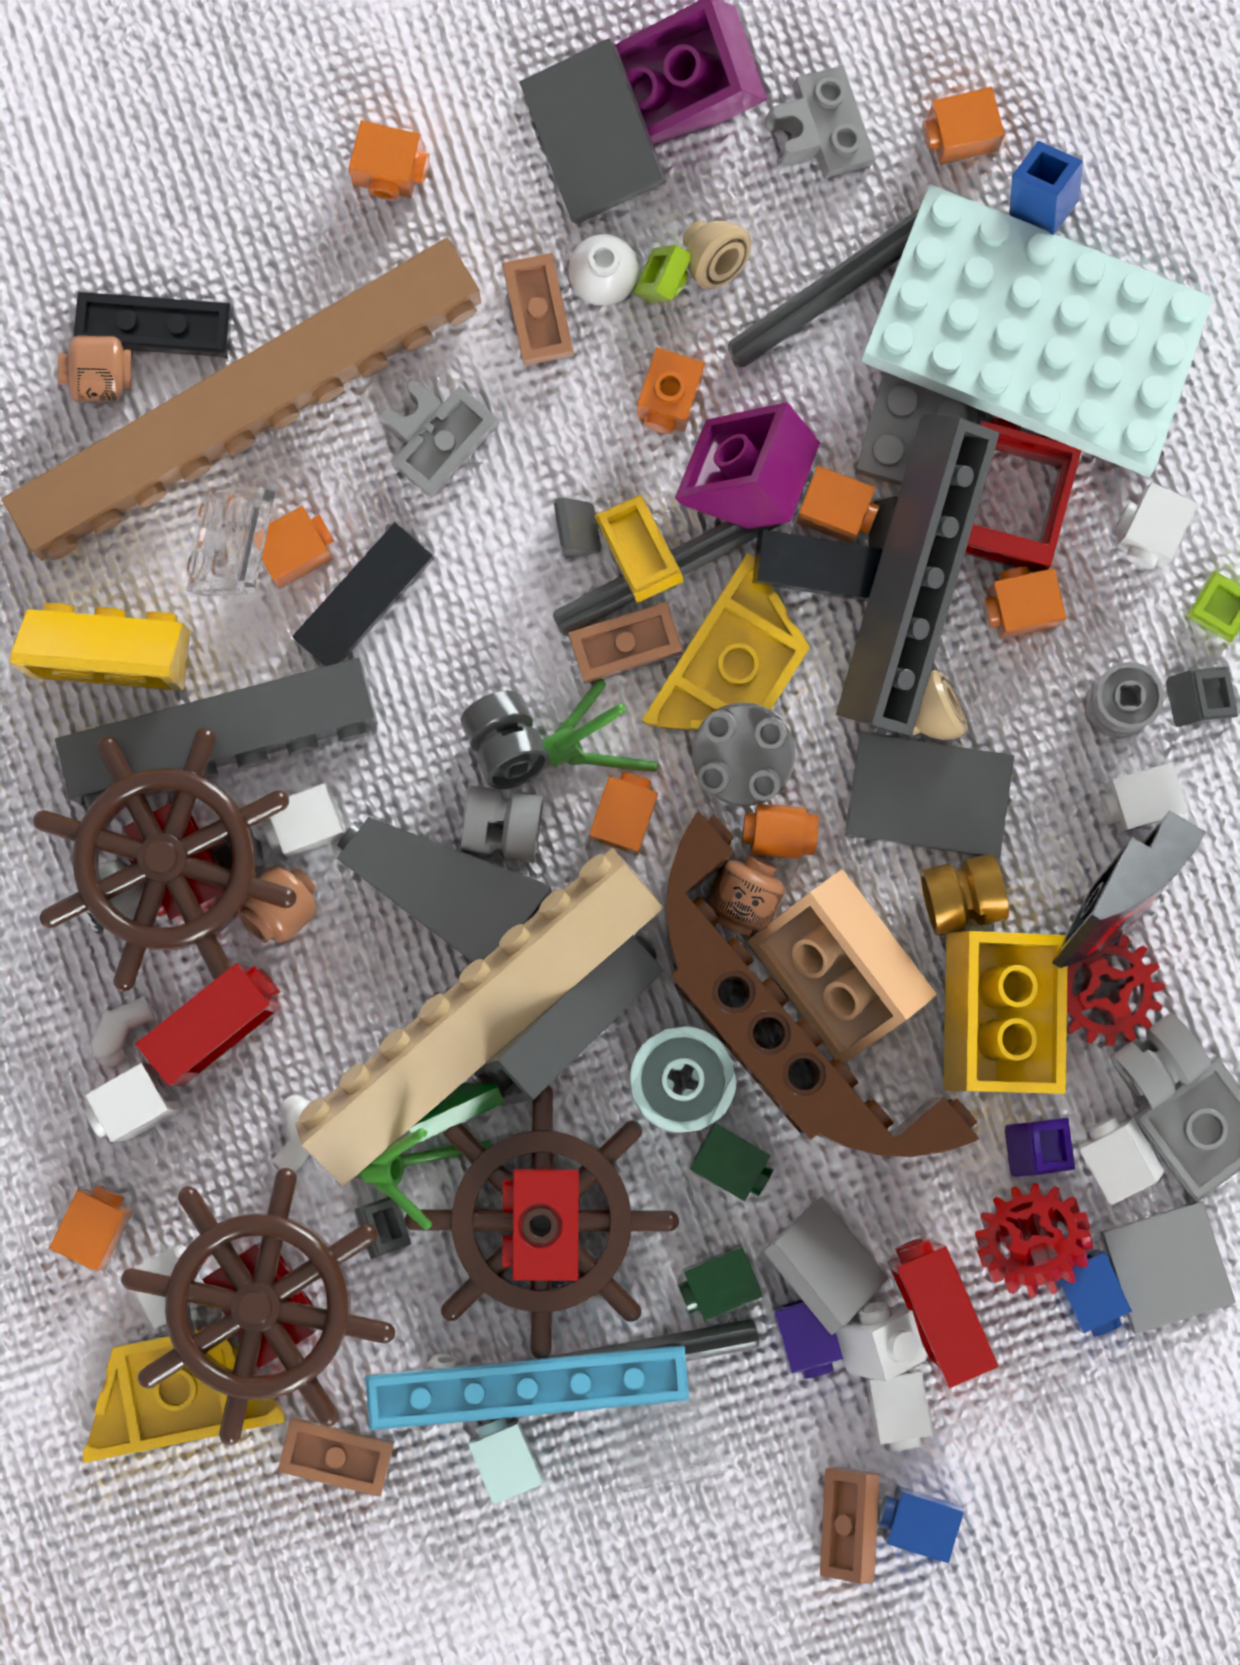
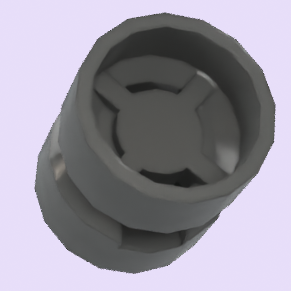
M509 690L494 692L478 699L463 712L460 718L461 726L471 748L477 752L478 764L489 786L494 789L517 787L529 782L546 769L550 761L549 753L539 732L532 727V717L522 695L518 692Z

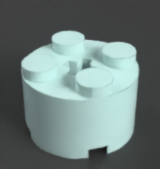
M672 1027L653 1035L641 1046L631 1066L630 1089L639 1111L651 1123L667 1131L690 1133L707 1128L725 1114L734 1098L736 1072L729 1052L715 1036L695 1027ZM684 1065H687L693 1069L691 1078L697 1081L694 1090L684 1089L681 1095H678L672 1091L674 1082L667 1077L671 1069L680 1071Z

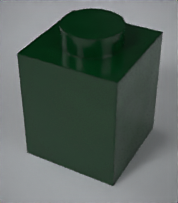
M716 1123L713 1124L689 1166L691 1171L743 1201L747 1199L749 1193L758 1197L774 1170L766 1165L771 1157L770 1154Z
M741 1245L683 1268L687 1280L677 1284L689 1314L700 1310L704 1322L763 1297Z

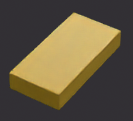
M641 494L594 515L597 525L636 603L684 582L682 573Z

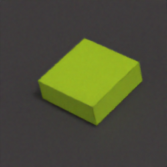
M1214 570L1185 617L1225 641L1232 642L1240 630V585Z

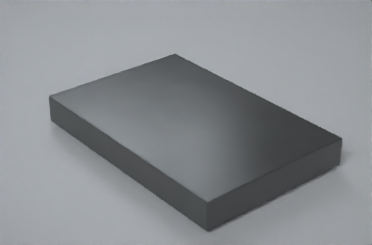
M610 38L519 81L573 223L579 224L667 183L617 47Z
M860 732L845 836L975 856L992 853L998 859L1001 856L1014 755Z

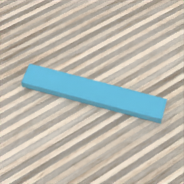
M684 1345L369 1374L365 1376L369 1431L689 1401Z

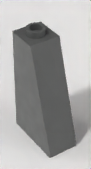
M368 817L362 825L355 821L346 830L337 844L343 851L336 859L472 962L478 959L484 960L498 948L503 935L512 927L518 924L524 925L537 913L544 899L552 893L551 888L543 882Z
M632 935L479 1068L474 1075L481 1083L497 1084L505 1101L502 1106L534 1100L665 971L655 960L657 954L654 948L641 936Z

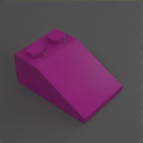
M699 0L615 44L653 145L725 122L767 101L736 6L725 1Z

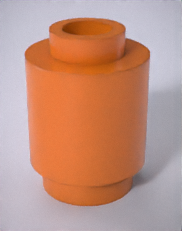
M757 803L754 813L745 812L742 843L751 844L752 855L801 859L802 854L815 855L819 815L806 813L805 807Z

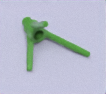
M603 679L595 682L570 716L554 731V734L542 739L549 753L550 761L548 765L552 764L553 767L567 762L569 765L587 764L637 771L656 772L658 769V764L654 761L585 753L583 751L580 740L610 723L626 711L625 705L619 703L574 730L605 688L606 682Z
M419 1128L387 1148L354 1178H362L367 1184H375L379 1191L389 1196L424 1230H428L431 1228L432 1222L397 1188V1185L402 1180L404 1169L407 1166L463 1155L454 1146L399 1155L426 1137V1130ZM489 1140L479 1141L486 1149L492 1146Z

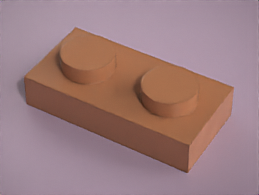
M548 253L502 263L523 366L572 357L573 347L553 254Z
M667 602L568 632L584 684L677 656L683 652Z
M292 1417L289 1422L277 1472L381 1497L395 1442L332 1426L326 1427L320 1423Z
M843 1467L825 1468L820 1576L859 1584L874 1582L880 1474Z

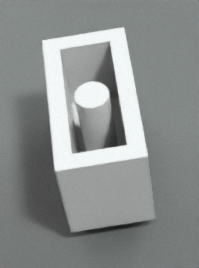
M140 1063L85 1095L91 1106L85 1110L90 1125L100 1138L107 1135L110 1142L129 1141L183 1110L171 1087L166 1084L154 1067L148 1063Z

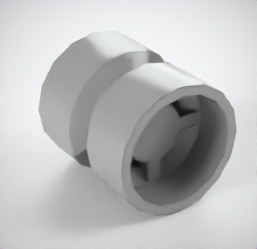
M1134 662L1117 664L1099 677L1088 690L1085 700L1087 718L1094 729L1104 736L1117 739L1130 737L1153 722L1161 712L1165 698L1162 682L1156 673L1144 664Z
M471 785L464 816L461 852L490 857L495 850H501L505 859L534 863L541 825L543 796L514 792L507 799L503 798L500 789ZM504 821V826L500 827L494 822Z
M1168 1013L1153 1024L1150 1029L1146 1030V1040L1144 1042L1135 1039L1110 1056L1122 1080L1136 1098L1150 1111H1153L1176 1094L1175 1084L1177 1082L1190 1084L1211 1068V1062L1198 1040L1186 1025L1172 1013Z

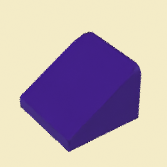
M1068 1117L1005 1126L1011 1176H1035L1075 1170Z

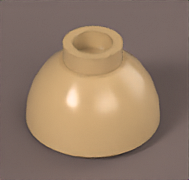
M697 221L693 223L683 236V244L687 247L686 251L690 253L691 259L687 267L693 279L704 289H715L732 281L744 268L751 250V236L749 232L741 226L728 221H712L709 223Z
M932 670L912 736L923 733L931 738L941 740L956 739L964 736L967 730V721L959 699L946 676L942 672Z

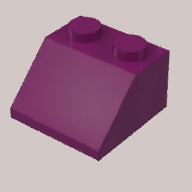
M788 402L706 419L675 499L683 506L747 529L791 522L820 441Z

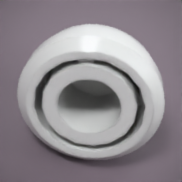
M598 234L585 239L575 248L570 258L568 274L573 289L581 298L596 305H612L624 300L634 290L639 278V263L635 252L623 239L614 235Z

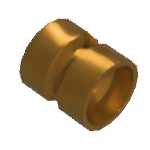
M994 854L965 859L961 869L958 870L948 863L920 871L923 898L931 927L936 936L965 930L968 920L972 919L982 926L1009 918L1005 884Z

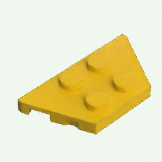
M747 553L644 715L642 723L646 726L698 731L702 722L715 710L725 705L739 702L754 703L772 710L806 656L810 646L799 628L793 624L788 616L786 607L778 594L770 586L752 583L755 557Z
M169 1335L115 1346L112 1348L106 1369V1380L94 1411L96 1415L88 1443L83 1450V1463L219 1436L227 1395L205 1385L186 1366L153 1388L147 1389L139 1384L138 1374L141 1369L174 1348ZM228 1338L208 1351V1353L219 1363L233 1370L237 1347ZM275 1398L248 1400L242 1431L286 1422V1412Z

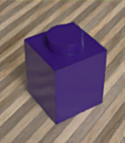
M802 1299L773 1307V1315L791 1373L802 1371L803 1378L809 1379L834 1371L832 1362L843 1359L836 1333L831 1335Z

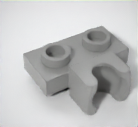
M843 65L796 77L792 87L797 100L778 104L767 113L764 124L767 131L784 130L789 132L794 138L786 142L783 152L777 157V163L780 166L784 167L812 160L814 155H816L823 177L826 179L871 167L876 160Z
M410 380L407 388L410 392L411 400L417 405L416 411L412 415L401 416L393 409L385 408L380 414V420L391 433L405 444L401 451L391 460L392 466L431 499L495 429L499 421L498 418L461 386L441 404L440 400L417 380Z

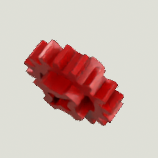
M1126 935L1120 936L1114 945L1109 944L1088 958L1068 966L1067 1015L1071 1021L1067 1025V1033L1071 1034L1080 1028L1084 1029V1043L1092 1044L1098 1034H1101L1105 1047L1115 1046L1116 1033H1120L1126 1042H1132L1136 1039L1133 1026L1136 1025L1144 1030L1150 1029L1153 1026L1145 1016L1147 1011L1158 1012L1162 1010L1163 1005L1153 1000L1152 995L1165 989V984L1152 982L1150 976L1160 966L1158 962L1147 965L1143 963L1141 959L1147 951L1144 945L1132 952L1128 950L1129 937ZM1102 955L1117 957L1125 961L1131 968L1124 971L1108 965ZM1082 965L1081 969L1085 978L1080 992L1073 995V979L1078 968ZM1100 976L1104 982L1126 980L1124 984L1118 986L1117 990L1111 993L1112 1003L1107 997L1086 1000L1087 996L1094 994L1095 990L1101 986ZM1139 985V1000L1132 1012L1128 1005V1000L1132 989ZM1088 1009L1099 1011L1104 1014L1106 1020L1110 1021L1111 1025L1095 1023L1086 1018L1081 1012Z
M1038 1183L1032 1184L1030 1194L1022 1195L1016 1186L1012 1187V1200L1008 1202L996 1196L993 1199L996 1213L982 1212L980 1219L984 1229L975 1231L978 1247L981 1248L977 1253L982 1267H988L991 1280L997 1283L1005 1278L1007 1290L1011 1294H1014L1021 1285H1025L1030 1297H1036L1038 1286L1046 1285L1051 1294L1057 1293L1056 1281L1060 1278L1073 1284L1076 1281L1073 1266L1087 1268L1089 1262L1084 1250L1093 1248L1090 1231H1088L1091 1229L1086 1212H1080L1077 1199L1072 1196L1063 1201L1060 1188L1056 1186L1047 1195H1042ZM1059 1221L1068 1229V1238L1063 1237L1062 1231L1058 1229L1057 1224ZM1001 1242L1006 1244L1007 1250L1010 1252L1011 1256L1009 1259L1000 1251Z

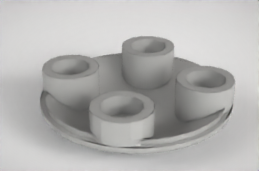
M747 702L725 705L711 713L702 722L695 735L692 759L698 783L705 792L712 794L723 802L737 806L757 805V803H764L774 798L786 786L794 770L796 752L792 735L783 720L764 706Z

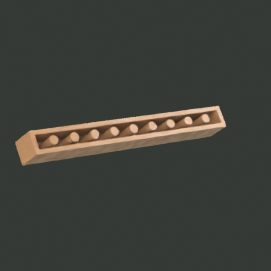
M447 237L1 498V501L30 550L41 561L48 557L51 560L60 559L74 551L78 546L76 541L92 531L95 534H101L117 526L123 519L121 514L137 505L140 508H145L160 501L167 494L166 488L177 481L184 479L185 482H189L201 477L211 469V461L227 452L230 456H234L245 451L256 442L254 436L271 426L274 430H278L291 424L300 416L298 410L315 400L318 404L332 400L344 390L343 384L361 374L363 378H367L378 373L389 363L388 357L404 348L407 352H411L422 347L432 339L433 335L431 332L448 322L451 326H456L468 320L476 313L477 309L475 306L482 303L480 290Z

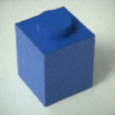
M1037 141L1012 175L1009 215L1045 229L1054 235L1079 202L1083 160Z
M1098 1250L1087 1254L1089 1262L1087 1268L1073 1266L1076 1278L1073 1284L1065 1281L1063 1278L1056 1281L1057 1290L1075 1329L1082 1333L1091 1330L1093 1337L1104 1335L1123 1325L1120 1317L1132 1312L1106 1253Z
M897 1485L894 1498L886 1495L883 1500L877 1527L884 1529L882 1537L888 1545L949 1564L964 1511L956 1503Z

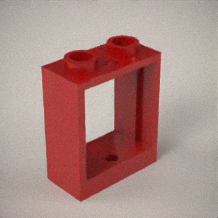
M993 418L991 423L982 421L981 426L1000 433L995 451L1051 465L1059 469L1039 542L973 524L965 554L1014 568L1028 566L1029 571L1032 573L1048 570L1052 565L1082 450L1042 434L1037 436L1020 431L1021 426L1001 418Z
M235 963L135 1043V1045L168 1086H185L280 1010L282 1007L274 997L281 991L262 968L258 969L255 965L250 968Z
M919 1237L896 1247L895 1251L898 1257L887 1261L907 1310L913 1311L921 1342L937 1379L950 1389L998 1368L997 1361L947 1246L936 1241L930 1242V1239L925 1240L924 1237Z

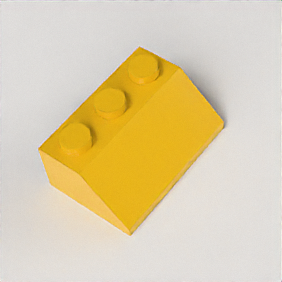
M48 602L43 603V610L27 609L11 651L10 664L32 679L184 692L190 630L184 623L177 622V615L166 612H146V619L126 618V611L117 608L96 607L94 615L74 613L75 607L72 605Z
M981 931L946 934L943 1091L1066 1094L1068 966L1059 968L1052 963L1066 935Z

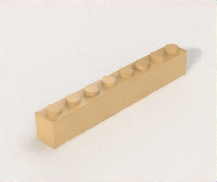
M613 847L604 855L594 856L585 863L580 870L579 877L564 890L558 889L548 895L541 903L539 912L524 925L518 924L509 929L501 938L498 948L484 960L478 959L470 963L462 971L459 981L444 995L437 994L430 998L422 1006L419 1016L404 1029H397L391 1032L380 1044L379 1051L367 1062L351 1067L340 1079L339 1086L324 1099L318 1098L308 1104L300 1114L299 1121L295 1123L301 1146L344 1187L664 907L650 888Z

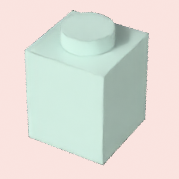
M506 1418L492 1419L475 1428L478 1436L470 1439L468 1446L492 1505L543 1483L544 1477L520 1419L507 1423Z

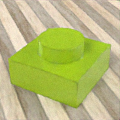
M678 245L653 248L632 294L647 303L672 301L673 297L677 296L686 284L688 278L686 269L691 260L690 253Z

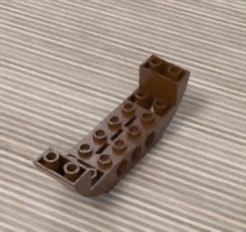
M698 811L692 818L679 843L668 879L665 903L667 944L675 969L669 981L804 1139L811 1140L818 1135L839 1146L876 1155L901 1157L944 1153L976 1142L979 1137L971 1128L977 1121L957 1098L955 1100L951 1098L946 1100L945 1097H932L890 1133L887 1129L894 1123L874 1099L871 1101L868 1099L863 1102L852 1089L859 1083L852 1072L839 1058L829 1062L817 1048L824 1041L805 1018L795 1022L785 1011L783 1006L789 1000L781 989L769 977L761 983L748 966L752 964L754 959L746 948L734 936L726 942L714 928L720 919L700 896L693 902L688 895L728 862L734 852L729 846L734 838L723 823L715 815L706 820ZM733 980L743 986L746 997L741 1007L730 1008L721 1002L718 989L722 982ZM759 1020L771 1021L779 1030L780 1037L778 1043L772 1049L762 1048L754 1040L753 1030ZM798 1059L806 1061L813 1070L812 1083L803 1090L795 1088L788 1078L789 1067Z

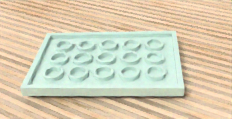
M929 183L860 362L1150 477L1156 469L1214 297L1060 235H1052L1045 229Z

